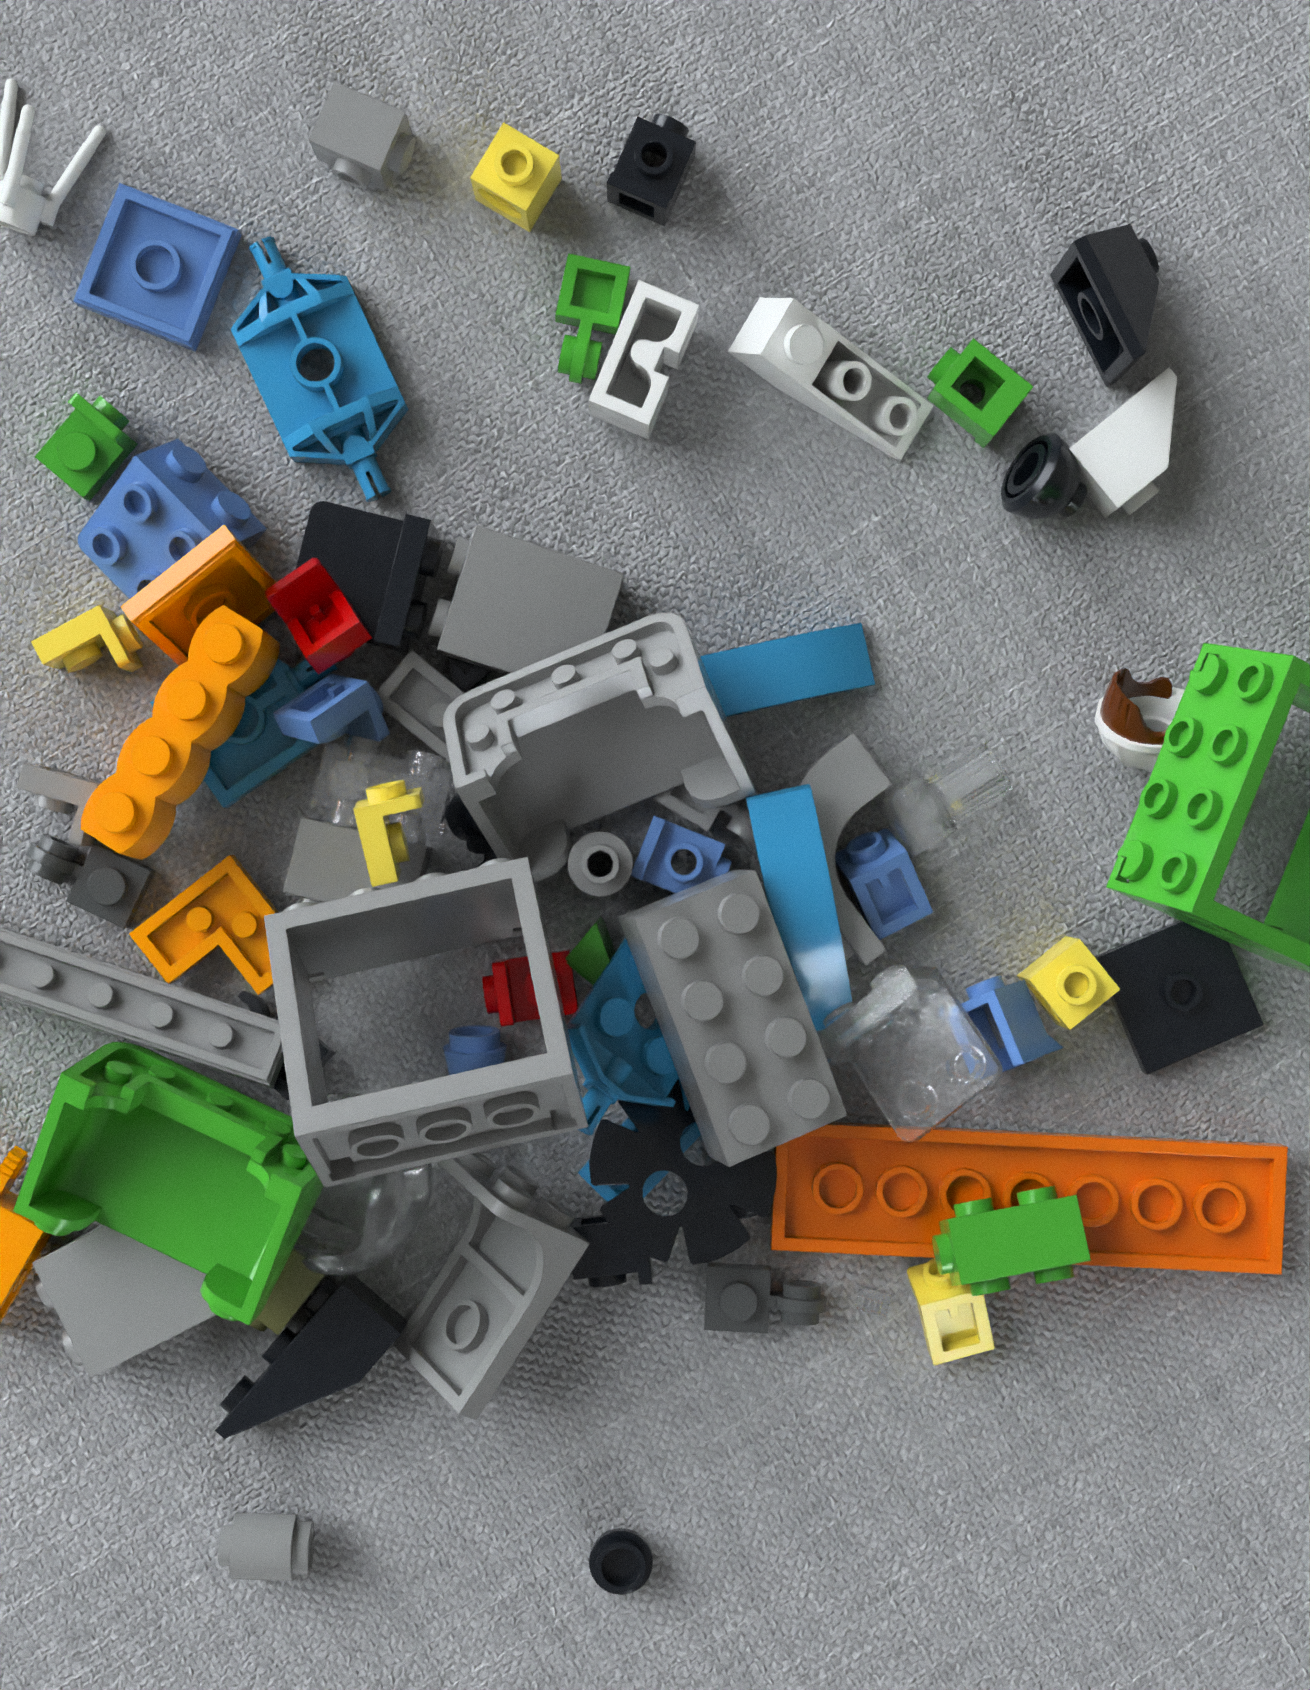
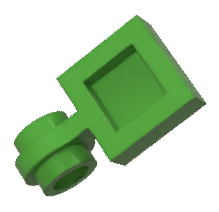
M568 253L555 322L579 327L577 337L565 334L559 358L558 373L569 375V382L582 384L583 378L596 379L603 342L591 340L592 330L616 335L627 291L630 266Z

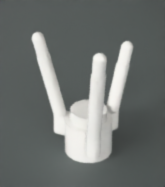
M8 79L5 83L0 115V226L25 235L35 236L39 222L53 227L59 206L92 158L96 148L104 138L106 130L101 125L94 127L46 199L41 196L44 184L22 174L35 115L34 107L29 104L24 105L21 110L12 147L18 83L14 79Z

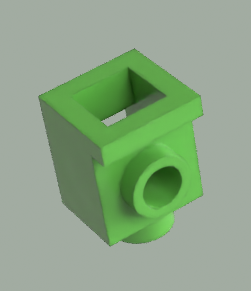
M974 338L961 354L950 347L927 376L935 384L927 399L974 436V441L982 448L989 443L1033 388L1029 382ZM965 384L977 386L981 391V401L972 404L960 394L961 386Z

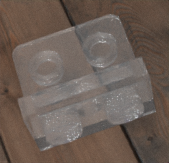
M899 963L878 974L870 983L873 991L857 1004L855 1002H848L832 1011L823 1020L826 1028L818 1034L828 1063L850 1062L898 1137L905 1142L920 1140L1001 1077L1003 1068L1001 1062L938 969L928 966H904L902 963Z

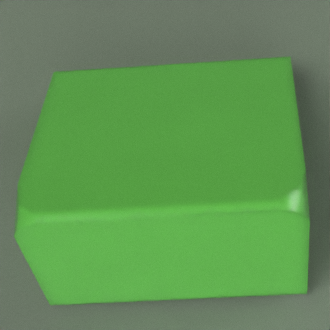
M602 916L599 917L565 958L567 960L566 963L592 985L595 984L616 952Z

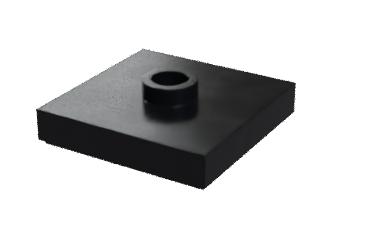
M1178 920L1094 956L1120 988L1111 997V1000L1141 1071L1144 1074L1148 1075L1264 1025L1229 942L1183 921Z

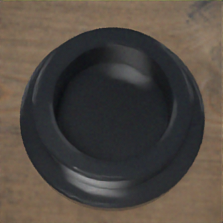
M616 1528L602 1534L593 1544L589 1557L590 1572L594 1581L605 1591L618 1595L629 1594L640 1589L650 1577L653 1567L652 1551L647 1541L639 1533L630 1529Z

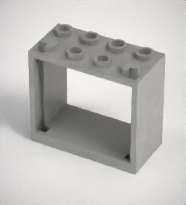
M528 856L514 860L496 858L483 863L478 868L452 874L429 873L417 878L412 883L385 889L376 887L363 888L353 892L349 897L323 903H296L287 907L283 912L264 916L294 1135L324 1187L588 1127L545 918ZM523 935L547 1053L328 1103L310 987L311 982Z

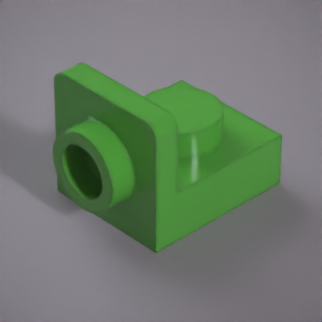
M75 392L68 400V403L75 410L36 454L35 458L80 496L90 502L138 444L122 431L130 420L99 395L91 405Z

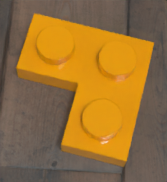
M235 855L227 856L129 933L168 984L174 983L218 947H221L258 995L273 986L264 916L278 913L279 911Z

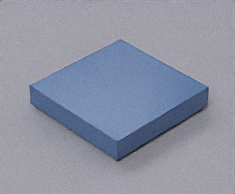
M119 183L73 301L79 307L196 352L242 235L234 227Z

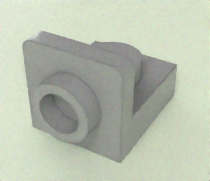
M23 763L16 788L35 793L33 805L51 811L71 815L73 806L77 805L78 808L69 836V843L81 847L93 846V844L97 843V839L81 830V818L88 799L102 782L41 764Z

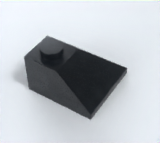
M1131 224L1088 234L1073 241L1050 274L1106 387L1117 382L1145 354L1159 286V280L1156 276V273L1159 271V265L1155 252L1145 238H1137Z

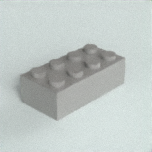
M732 870L618 917L709 1157L731 1167L848 1116L756 870Z

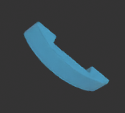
M862 623L779 638L700 656L726 717L875 685Z
M810 784L746 797L766 899L816 1031L853 1024L855 1023L845 954Z

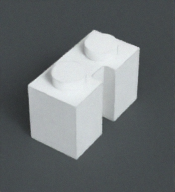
M638 280L590 395L589 409L591 416L649 440L668 394L669 377L659 372L663 364L678 370L697 325L698 304Z

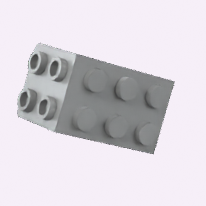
M479 1152L437 1162L474 1196L473 1212L461 1240L408 1320L401 1335L393 1344L459 1415L477 1420L590 1244L570 1226L575 1218L572 1213L555 1201L545 1196L539 1199L534 1194L539 1187L534 1180L508 1165L502 1173L496 1171L497 1166Z

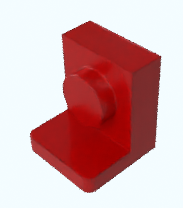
M570 949L552 952L565 1015L575 1014L579 1008L573 968L566 963L567 960L565 959L570 954ZM521 956L492 962L493 975L482 976L487 1013H499L501 1027L511 1026L516 1022L540 1019L528 957Z

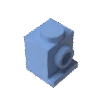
M654 815L633 866L631 876L673 893H678L727 873L732 861L721 857L725 847L724 843ZM681 849L691 851L696 858L695 869L686 875L676 873L671 865L672 856Z

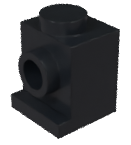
M655 114L652 122L637 116L616 167L611 172L607 181V202L666 226L695 159L696 142L687 138L689 133L687 126L664 114ZM647 151L666 158V161L659 167H649L643 162L642 157Z
M603 1215L574 1218L570 1226L590 1243L570 1274L573 1275L574 1280L588 1278L590 1287H609L627 1282L626 1274L638 1272L639 1285L652 1284L650 1257L635 1250L621 1239Z

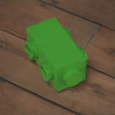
M1055 1186L1019 1192L1017 1193L1019 1206L994 1210L992 1198L953 1205L956 1218L939 1221L941 1234L932 1237L934 1256L939 1273L941 1275L950 1274L952 1286L970 1284L972 1296L1009 1290L1011 1287L1008 1276L1033 1272L1036 1284L1075 1277L1072 1264L1091 1261L1077 1195L1058 1198Z

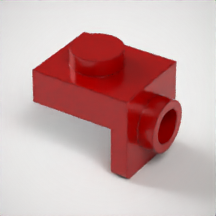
M318 558L308 560L265 591L267 600L286 623L304 657L318 675L335 663L345 660L357 648L372 639L349 599Z

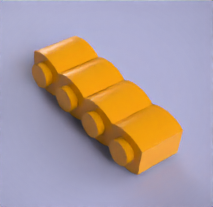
M224 605L211 612L199 625L192 638L188 652V661L174 669L159 688L153 704L152 717L134 729L125 741L118 757L116 773L104 780L88 799L81 818V830L119 854L143 860L153 854L163 844L172 829L176 815V806L187 800L204 780L210 764L211 751L221 746L236 730L244 712L245 697L259 689L272 673L278 659L280 643L263 629Z

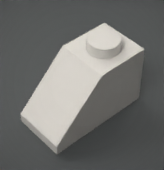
M1170 367L1069 448L1078 463L1080 481L1087 486L1088 498L1105 518L1121 506L1130 515L1160 491L1152 481L1164 472L1169 465L1177 376Z

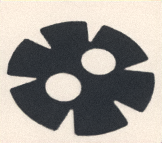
M679 1079L666 1097L676 1101L673 1107L653 1106L618 1100V1103L636 1126L638 1132L602 1119L593 1138L589 1160L592 1185H630L628 1189L600 1208L604 1218L617 1235L644 1255L667 1262L679 1228L682 1227L689 1261L693 1265L708 1263L725 1257L749 1241V1232L732 1211L730 1205H735L760 1217L768 1215L776 1188L777 1166L775 1154L772 1151H765L731 1167L718 1161L709 1166H699L691 1163L681 1150L680 1139L684 1129L696 1121L690 1106L688 1111L685 1110ZM657 1171H671L677 1174L686 1185L687 1201L682 1210L674 1215H658L652 1212L644 1202V1183L651 1174Z

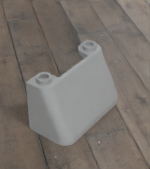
M660 612L649 615L471 689L458 696L448 706L443 715V728L455 790L497 858L514 860L528 856L535 883L555 875L567 863L571 851L569 830L677 786L685 784L693 802L703 808L723 807L756 794L750 771L693 638L681 616L674 613Z

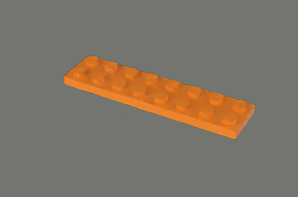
M832 1122L774 1147L777 1179L771 1208L770 1248L771 1250L935 1258L932 1237L941 1234L939 1221L956 1218L953 1205L992 1198L994 1210L1019 1206L1017 1193L1055 1186L1058 1198L1077 1195L1091 1261L1072 1265L1282 1275L1288 1147L1276 1143Z

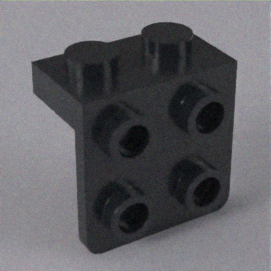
M319 501L310 510L296 569L308 560L318 558L347 596L371 635L372 639L367 641L366 644L407 654L410 640H419L423 632L428 603L421 601L426 577L435 578L444 541L436 538L438 530L429 519L405 514L404 521L326 501Z

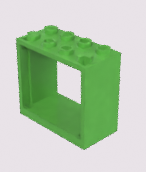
M1203 643L1195 666L1190 671L1189 681L1173 721L1166 730L1164 743L1151 776L1140 795L1138 808L1124 843L1117 853L1118 858L1106 887L1265 959L1310 973V809L1264 923L1214 901L1291 705L1310 713V664L1294 655Z

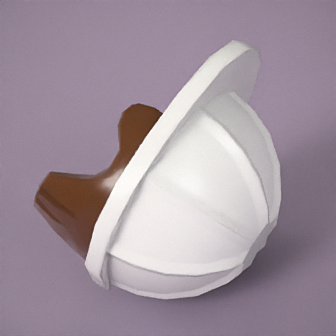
M1121 668V670L1113 674L1104 697L1098 702L1094 722L1099 729L1102 742L1124 766L1152 772L1163 746L1166 730L1173 721L1185 690L1172 687L1171 681L1166 677H1159L1149 682H1137L1132 678L1128 669Z

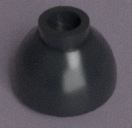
M1055 433L1039 436L1029 442L1013 460L1001 487L1002 506L1006 511L1018 517L1028 519L1047 518L1057 513L1067 518L1072 516L1081 507L1087 495V486L1080 481L1078 463L1070 451L1069 445Z

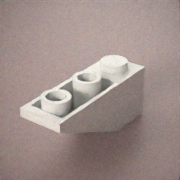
M760 297L728 350L729 354L775 388L894 459L901 460L933 407L931 403L794 298Z

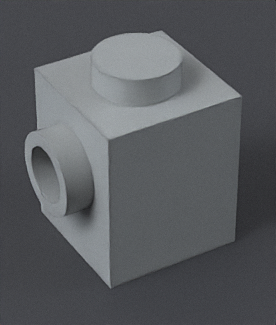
M334 81L311 133L309 142L317 159L333 166L331 172L342 181L361 189H366L370 182L387 190L394 172L402 175L407 169L414 152L416 139L411 137L412 131L405 111Z

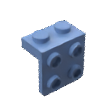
M175 439L134 456L79 533L78 545L98 568L131 599L222 525H225L247 549L255 545L267 528L251 513V509L246 501L239 495L231 492L206 467L204 459L195 450L185 446L179 439Z

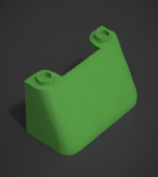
M111 1042L61 1073L13 1212L34 1221L35 1225L43 1232L56 1236H65L71 1232L80 1231L94 1221H97L206 1274L200 1292L202 1298L209 1304L210 1310L223 1319L240 1321L250 1325L262 1313L324 1186L295 1138L291 1116L149 1049L126 1042Z

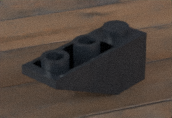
M351 1271L338 1286L328 1278L303 1307L312 1315L297 1334L286 1327L261 1356L270 1364L261 1376L253 1382L244 1375L219 1404L228 1414L215 1431L226 1439L358 1384L401 1335L407 1320Z

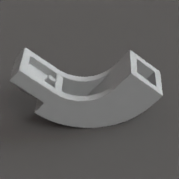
M852 733L815 761L796 786L810 784L834 895L845 960L855 955L860 963L867 965L885 952L886 948L844 893L836 872L835 854L839 836L848 820L861 807L892 784L855 734Z

